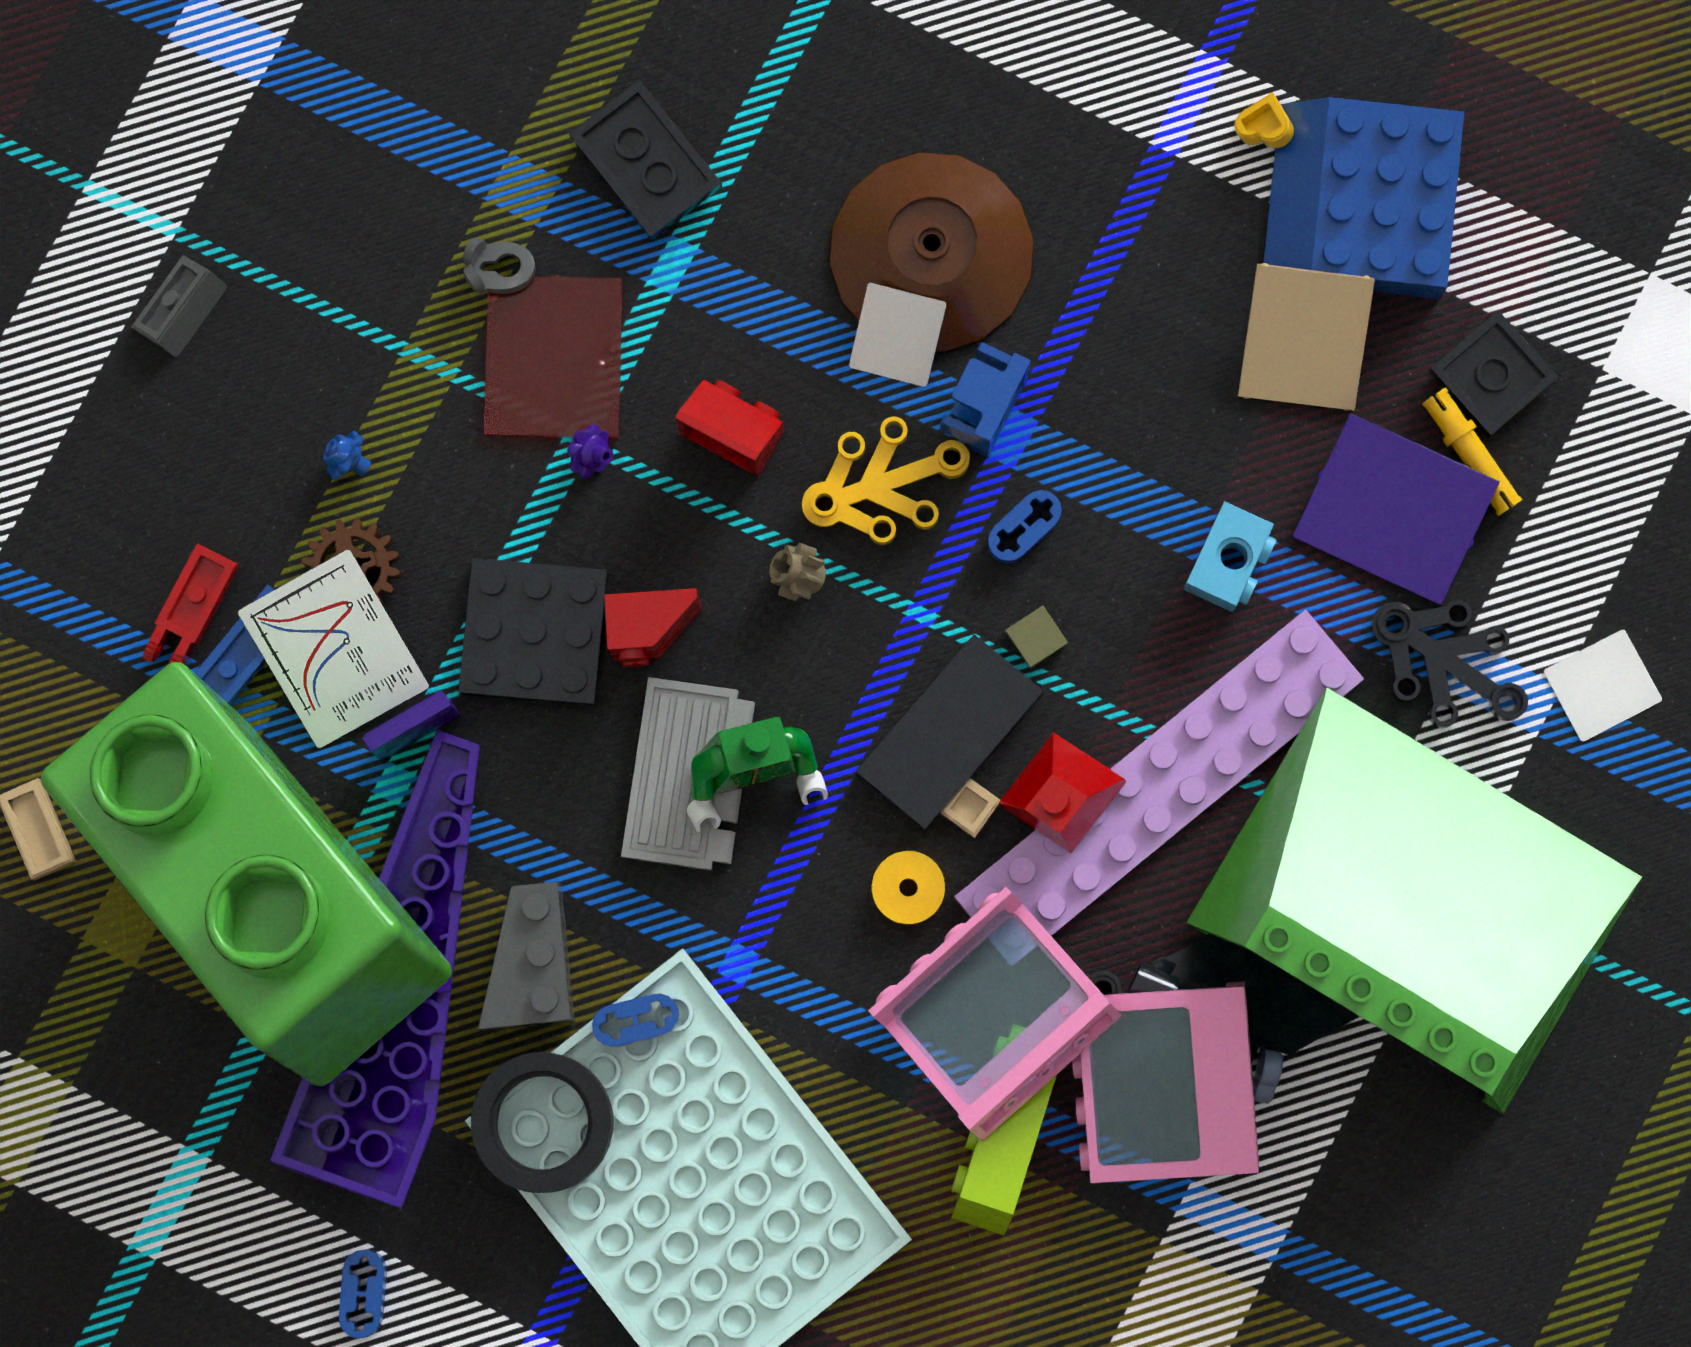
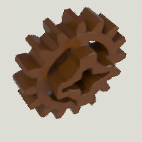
M358 518L354 519L352 527L348 529L341 519L336 520V532L332 534L324 527L319 529L324 540L320 544L314 541L308 542L307 545L314 552V556L302 558V564L310 569L324 563L328 552L335 545L337 550L333 557L346 550H350L357 563L362 565L360 568L368 582H370L374 574L380 573L379 579L372 589L382 606L385 607L380 596L383 593L395 595L396 590L389 584L390 579L402 577L400 570L392 567L393 563L401 560L400 554L397 551L387 552V549L393 544L390 536L386 535L378 540L380 528L373 523L367 531H364L363 523ZM354 539L371 544L377 551L362 552L357 549Z

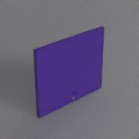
M1350 413L1324 470L1318 473V483L1292 537L1441 605L1468 548L1474 545L1473 537L1500 481Z

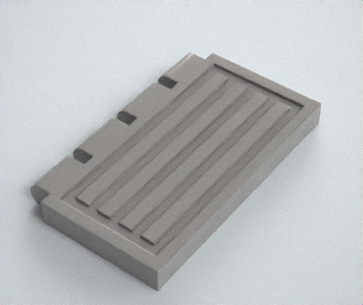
M648 677L621 852L622 858L712 871L713 862L731 864L736 832L718 828L714 829L709 818L702 821L700 832H697L687 814V807L694 800L691 796V762L693 757L703 749L717 732L752 723L755 702L738 699L739 691L736 689ZM742 788L714 795L711 799L721 818V822L737 824Z

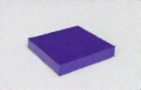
M438 691L366 733L363 740L370 752L383 762L461 715L451 699L443 691Z

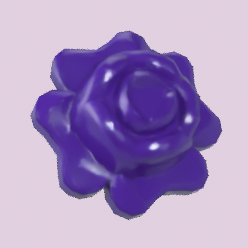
M591 424L587 429L575 432L567 449L568 455L571 458L570 469L572 472L579 473L582 478L588 479L593 473L604 471L605 465L611 463L613 451L608 446L609 434L607 431L600 430L596 424Z

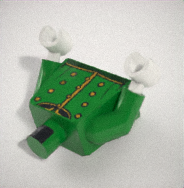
M773 717L717 732L703 749L693 757L691 762V796L694 800L688 805L687 814L696 831L700 832V824L707 818H709L714 829L720 826L721 818L711 801L714 795L792 776L796 773L798 774L796 784L803 804L809 805L806 796L812 791H821L823 799L826 800L828 792L821 772L817 771L818 765L808 734L800 728L790 726L783 728L780 717Z

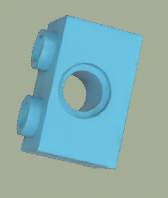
M1224 501L1183 590L1230 612L1234 611L1238 601L1247 605L1258 581L1250 577L1256 562L1259 561L1266 564L1277 539L1269 536L1274 524ZM1229 548L1240 551L1245 560L1244 566L1236 570L1227 568L1221 561V552Z

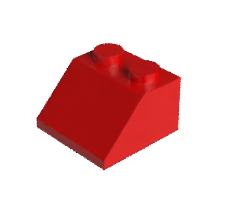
M703 380L675 417L679 434L759 477L784 432L783 422L778 420L780 413L762 402L756 401L755 405L752 406L739 399L738 397L741 393L723 381L717 380L715 385Z
M697 589L604 595L607 649L614 661L622 662L623 668L649 666V659L660 658L701 612V601Z

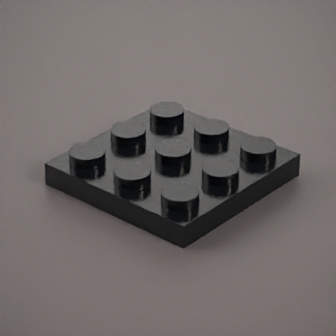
M472 558L459 682L460 695L596 706L605 613L604 595L607 592L608 570Z

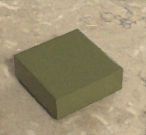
M1044 606L1039 607L1005 630L1006 635L1029 669L1068 645V641Z

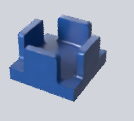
M981 342L977 349L976 359L972 358L969 360L953 392L952 398L956 402L951 410V414L957 419L944 415L940 423V430L971 445L972 451L989 458L1028 379L1031 360L1017 353L1010 356Z

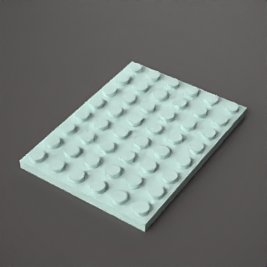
M681 949L613 1003L661 993L667 995L676 1002L680 1015L678 1024L672 1032L621 1047H609L596 1039L592 1029V1020L551 1052L571 1058L588 1068L599 1079L609 1096L613 1110L614 1127L611 1143L603 1161L590 1176L568 1189L551 1193H532L521 1190L519 1192L639 1347H779L912 1239L684 949ZM660 1002L652 1003V1011L650 1013L638 1016L639 1022L654 1021L657 1028H662L665 1026V1018L671 1016V1009L663 1008ZM610 1013L607 1015L608 1022L601 1025L602 1033H610L613 1039L620 1038V1029L634 1025L633 1018L619 1020L616 1018L615 1013ZM534 1077L521 1082L505 1097L498 1114V1133L505 1150L517 1162L534 1169H551L570 1160L581 1148L588 1128L587 1111L580 1095L569 1084L554 1077ZM470 1116L468 1119L465 1120V1122H466V1123L468 1124V1126L471 1128V1116Z

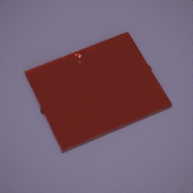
M552 275L551 277H534L527 287L518 292L509 294L488 292L484 436L547 437L549 440H554L556 437L573 438L577 430H585L589 425L596 424L600 430L608 432V438H619L623 278L560 277L559 275Z

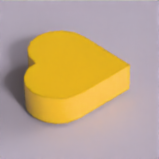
M1273 92L1243 110L1235 120L1234 128L1237 135L1248 145L1264 143L1272 149L1281 148L1288 144L1294 135L1293 124Z

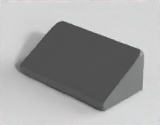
M183 255L131 328L167 353L177 357L226 291L227 285L210 270Z

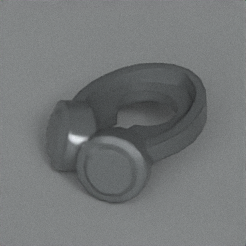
M473 238L464 250L463 260L466 265L463 269L464 278L470 287L479 294L485 291L496 294L518 292L527 287L535 276L534 258L529 250L513 242L487 244L482 239ZM507 256L516 257L521 262L520 270L511 277H502L496 271L481 270L486 264H497L500 259Z

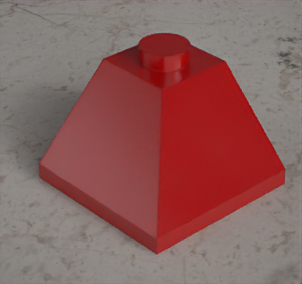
M1053 732L999 801V805L1069 853H1072L1125 785L1126 780Z

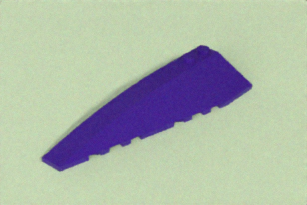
M436 730L379 879L450 963L452 969L451 977L325 1086H316L304 1078L301 1079L270 1159L272 1163L281 1168L401 1209L436 1121L480 752L479 744Z

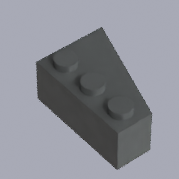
M558 882L511 886L478 1030L493 1031L575 1022L562 885Z

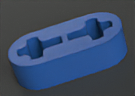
M1044 490L1034 491L1027 495L991 530L988 538V549L991 556L1003 564L1016 563L1026 556L1059 523L1062 509L1058 498L1051 492ZM1036 502L1042 506L1046 502L1051 505L1049 510L1051 520L1046 522L1040 518L1029 527L1025 522L1033 514L1031 504ZM1020 527L1024 533L1016 541V546L1019 550L1015 553L1010 549H1006L1003 553L999 551L1000 538L998 535L1003 532L1006 536H1010Z
M661 993L608 1005L601 1008L595 1014L592 1022L593 1033L598 1041L609 1047H621L663 1036L672 1032L677 1026L680 1018L679 1008L675 1001ZM660 1002L663 1008L671 1009V1016L665 1018V1026L662 1028H657L654 1021L639 1022L638 1016L650 1013L652 1011V1003ZM610 1013H615L616 1018L619 1020L633 1018L634 1025L620 1029V1038L613 1039L610 1033H602L601 1025L608 1022L607 1015Z
M369 1249L358 1250L350 1254L345 1260L342 1269L339 1323L346 1334L357 1339L366 1338L376 1333L382 1325L387 1277L386 1262L379 1253ZM363 1257L369 1258L370 1266L377 1267L376 1275L370 1276L367 1279L366 1291H360V1275L353 1274V1266L361 1264ZM360 1296L366 1297L365 1311L373 1314V1322L366 1323L363 1331L357 1330V1322L349 1320V1313L357 1311L359 1308Z

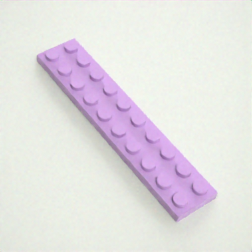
M1305 609L1110 769L1123 777L1126 783L1072 853H1069L1035 830L955 895V900L971 918L979 911V906L986 897L992 893L1000 892L1007 887L1052 936L1299 734L1326 687L1344 697L1360 684L1364 678ZM1015 920L1007 921L988 938L1011 968L1039 947Z

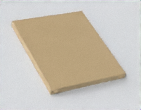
M1257 263L1238 396L1245 399L1256 398L1355 411L1375 279L1368 275L1355 276Z

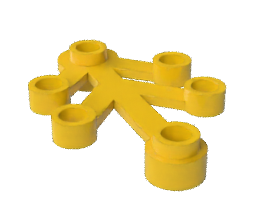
M895 416L889 417L881 424V439L861 481L843 488L853 461L860 459L865 452L863 437L856 432H847L838 441L839 453L826 481L813 484L804 493L802 499L803 513L807 520L816 526L830 527L841 522L870 535L871 540L879 545L889 544L895 538L896 526L894 521L887 516L872 518L850 505L867 499L911 519L913 524L919 529H930L938 521L939 512L936 505L928 500L916 502L892 490L938 473L948 479L961 477L969 467V451L961 442L949 440L941 443L935 450L934 455L885 472L897 446L902 444L907 437V425L904 420ZM891 424H897L902 428L903 433L900 437L892 439L886 435V428ZM850 439L856 440L860 444L859 451L854 454L846 453L843 449L845 441ZM953 450L959 453L961 459L956 465H948L943 460V456L947 451ZM822 496L831 498L833 501L832 508L828 511L819 510L816 507L818 498ZM925 507L932 510L934 514L933 519L926 523L919 521L916 517L917 511ZM879 523H886L890 526L891 533L885 538H879L873 531L874 527Z

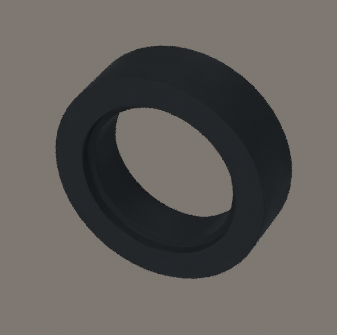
M547 1052L520 1055L508 1060L495 1069L479 1089L471 1114L472 1139L478 1156L486 1168L496 1178L510 1187L532 1193L562 1191L577 1185L590 1176L603 1161L609 1149L614 1127L611 1102L599 1079L581 1063L563 1055ZM534 1077H554L569 1084L583 1100L588 1117L587 1133L581 1148L570 1160L551 1169H534L517 1162L505 1150L498 1133V1114L505 1097L521 1082Z

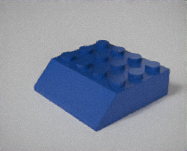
M1333 97L1281 104L1293 124L1294 135L1288 144L1281 148H1275L1263 263L1355 276L1368 275L1375 279L1373 288L1375 293L1441 299L1448 287L1464 112Z

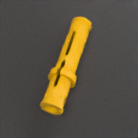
M1444 388L1436 393L1437 395L1435 396L1445 411L1440 408L1433 396L1423 402L1422 405L1427 409L1445 435L1442 439L1447 447L1452 445L1465 466L1500 481L1490 502L1499 516L1509 509L1500 496V492L1511 507L1523 499L1517 494L1475 433L1474 429L1477 426L1473 420H1466L1448 393V389Z

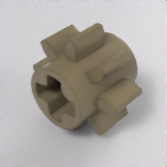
M799 543L797 547L785 545L784 550L775 554L771 561L769 572L772 579L771 584L780 586L778 595L796 601L799 596L810 599L811 594L820 590L825 581L826 569L824 560L815 557L816 548Z

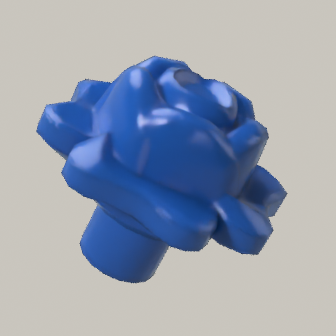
M352 431L347 437L338 434L335 439H331L326 445L325 453H323V461L328 465L326 474L335 481L350 471L363 476L370 468V460L361 455L363 437L358 435L356 431Z

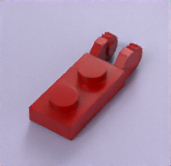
M197 543L155 621L157 626L144 649L143 659L154 663L161 655L169 632L182 639L171 656L169 664L180 662L186 665L193 652L194 645L198 646L240 566Z

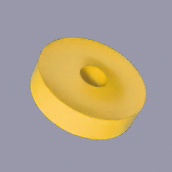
M915 851L895 853L887 857L875 871L872 881L873 899L878 910L892 922L901 925L922 923L930 919L943 902L945 894L943 874L938 865L922 853ZM912 880L916 883L917 892L913 896H904L900 892L899 887L903 881Z

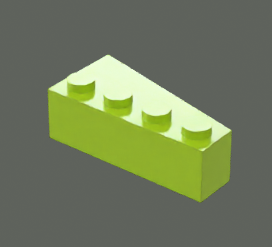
M1014 1025L1009 1038L1000 1036L993 1059L1024 1032L1026 1028ZM1056 1076L985 1140L982 1141L970 1131L965 1148L973 1150L968 1167L959 1165L951 1191L959 1194L951 1217L952 1219L1001 1235L1005 1234L1017 1205Z

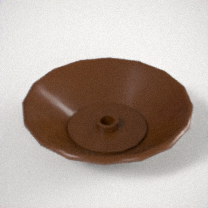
M919 152L880 165L850 191L832 226L829 265L841 301L858 321L860 320L869 283L946 302V309L935 352H947L983 340L1013 315L1031 280L1034 240L1021 202L994 172L959 155ZM929 238H934L939 241L940 247L936 251H928L924 248L923 243Z

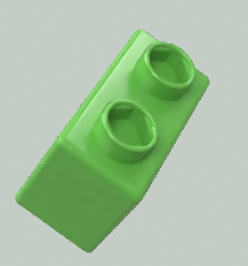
M172 662L162 668L50 763L41 773V783L44 789L249 1042L259 1051L316 1086H325L335 1079L451 977L452 969L447 959L253 727L183 663Z

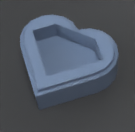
M1260 1048L1253 1081L1254 1101L1269 1104L1273 1100L1276 1085H1278L1282 1073L1283 1055L1281 1052Z

